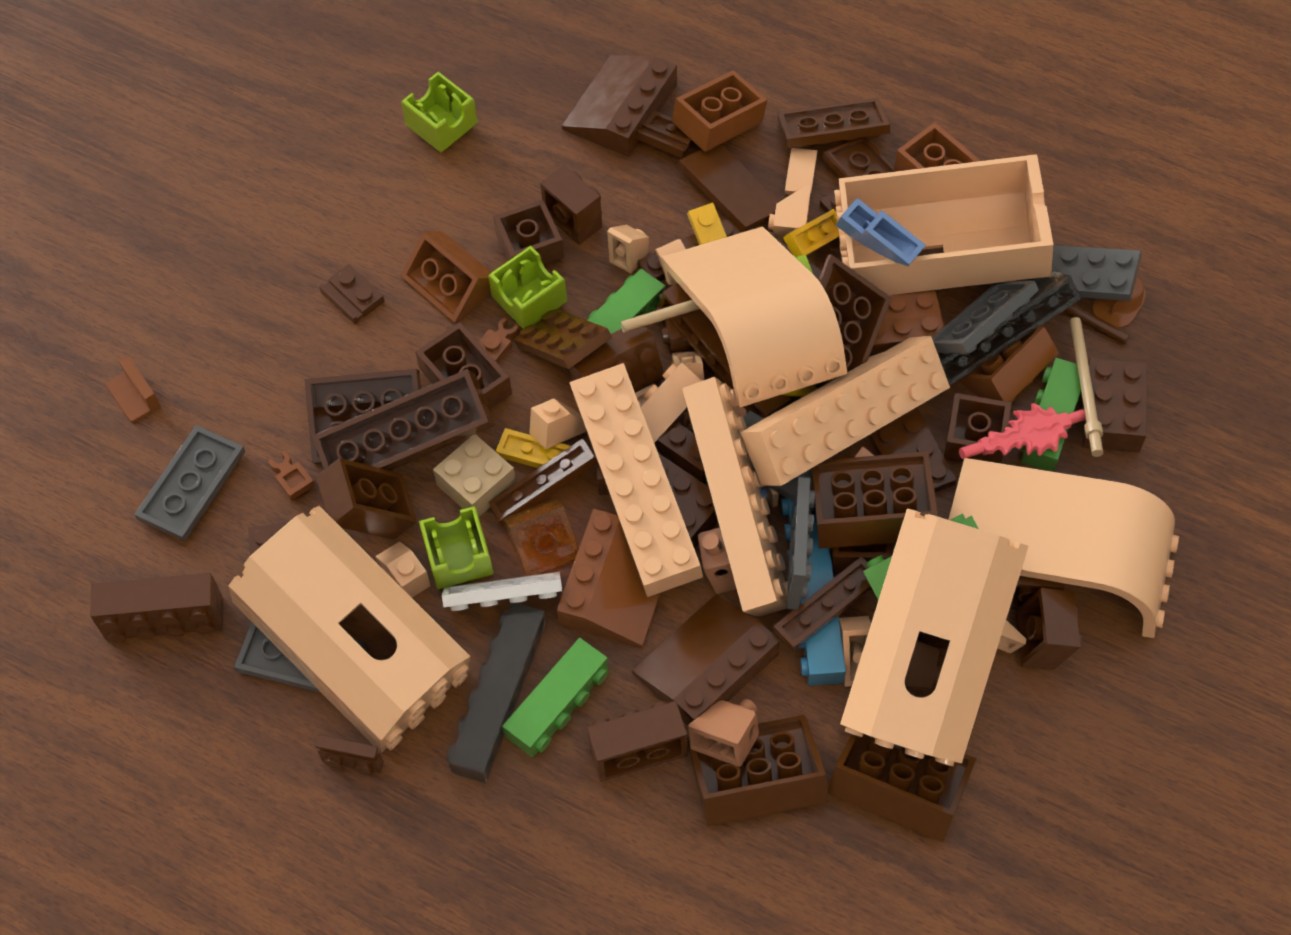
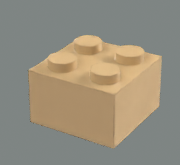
M476 434L467 439L433 469L437 486L461 508L465 509L475 506L478 517L491 507L488 503L489 501L516 484L514 467Z

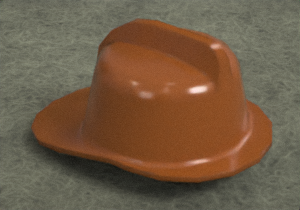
M1139 277L1136 278L1131 301L1095 299L1092 306L1093 314L1117 328L1129 325L1145 302L1146 292L1143 282Z

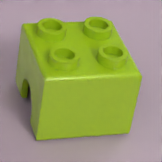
M437 72L428 79L429 88L421 99L415 100L414 94L411 93L401 101L406 126L442 153L475 126L478 120L474 99L440 72Z
M529 246L488 275L492 298L522 329L536 324L546 312L558 309L567 302L565 279L556 270L552 271V276L542 264L540 254L532 246Z
M475 506L460 510V516L449 523H438L434 517L419 521L437 590L494 574Z

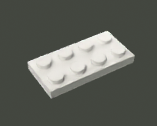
M560 572L446 587L442 593L443 607H450L451 611L468 609V604L480 602L481 607L497 605L498 600L509 598L510 603L526 601L527 596L539 594L540 599L556 597V592L562 591Z

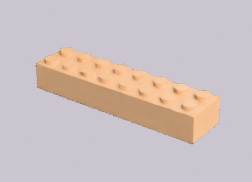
M910 337L740 433L760 484L782 486L949 389L950 386L932 337Z
M624 363L570 382L575 401L647 597L702 578L701 565Z
M716 377L682 388L742 610L757 617L784 610L787 604L788 581L785 582L782 572L785 570V563L780 553L777 554L775 542L778 541L774 527L769 525L767 515L770 514V509L766 499L761 497L759 487H762L756 471H754L751 458L740 433L747 429L743 417L738 414L736 407L738 404L736 403L734 389H731L726 383L721 382Z

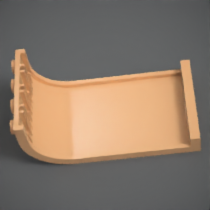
M764 227L661 257L666 282L669 285L678 283L714 325L727 356L735 399L739 407L847 374L842 336L827 293L819 280Z
M964 458L948 520L960 514H963L965 518L972 516L980 530L1008 538L1010 543L1013 544L1019 542L1028 545L1020 576L1099 589L1128 600L1139 609L1143 616L1142 636L1155 637L1156 627L1162 628L1165 611L1160 610L1161 602L1167 603L1170 585H1165L1166 577L1172 578L1175 560H1169L1171 552L1177 553L1179 536L1174 535V515L1165 502L1146 490L1125 483Z

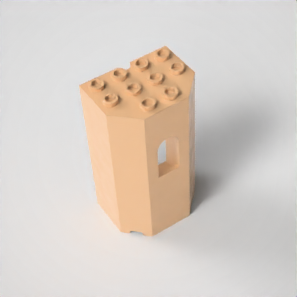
M1037 154L839 178L840 190H834L837 222L854 200L858 198L879 214L882 210L926 245L923 250L943 247L944 253L917 256L909 266H905L876 253L838 228L842 262L887 295L1051 276L1053 239L1047 206H1045L1044 190Z
M317 506L310 511V516L308 517L304 513L295 516L249 556L244 563L245 568L242 572V578L239 575L235 576L228 585L232 602L373 746H377L378 751L382 753L386 748L389 750L395 748L403 739L401 734L408 727L413 730L423 721L425 709L429 706H432L433 709L437 708L447 697L445 693L452 686L455 688L459 687L467 679L468 675L466 673L470 669V655L320 506ZM360 604L395 638L397 649L389 659L376 660L372 658L339 625Z
M907 509L840 724L846 726L845 732L860 737L866 734L874 737L875 744L893 749L894 744L905 747V753L924 759V755L927 754L936 758L935 761L953 766L954 762L962 763L1029 546L1019 542L1013 544L1010 543L1008 538L930 514L922 516L920 515L921 512ZM919 631L950 641L936 688L929 696L922 698L911 695L905 687V676Z

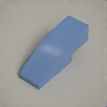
M858 198L841 215L836 224L838 228L859 243L905 266H909L926 246L881 210L879 214Z

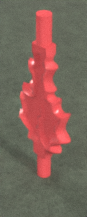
M1032 403L1031 411L1018 410L1013 412V415L1018 420L1009 421L1008 423L1011 427H1005L1004 432L990 431L988 432V437H983L977 443L959 448V454L964 459L981 453L983 455L994 454L995 451L1000 450L1005 456L1013 447L1020 449L1023 445L1026 446L1027 455L1036 450V453L1041 456L1049 448L1056 452L1058 451L1060 438L1067 439L1068 437L1065 429L1071 428L1072 424L1086 420L1085 411L1081 409L1069 414L1066 412L1057 414L1052 407L1044 410L1039 405Z

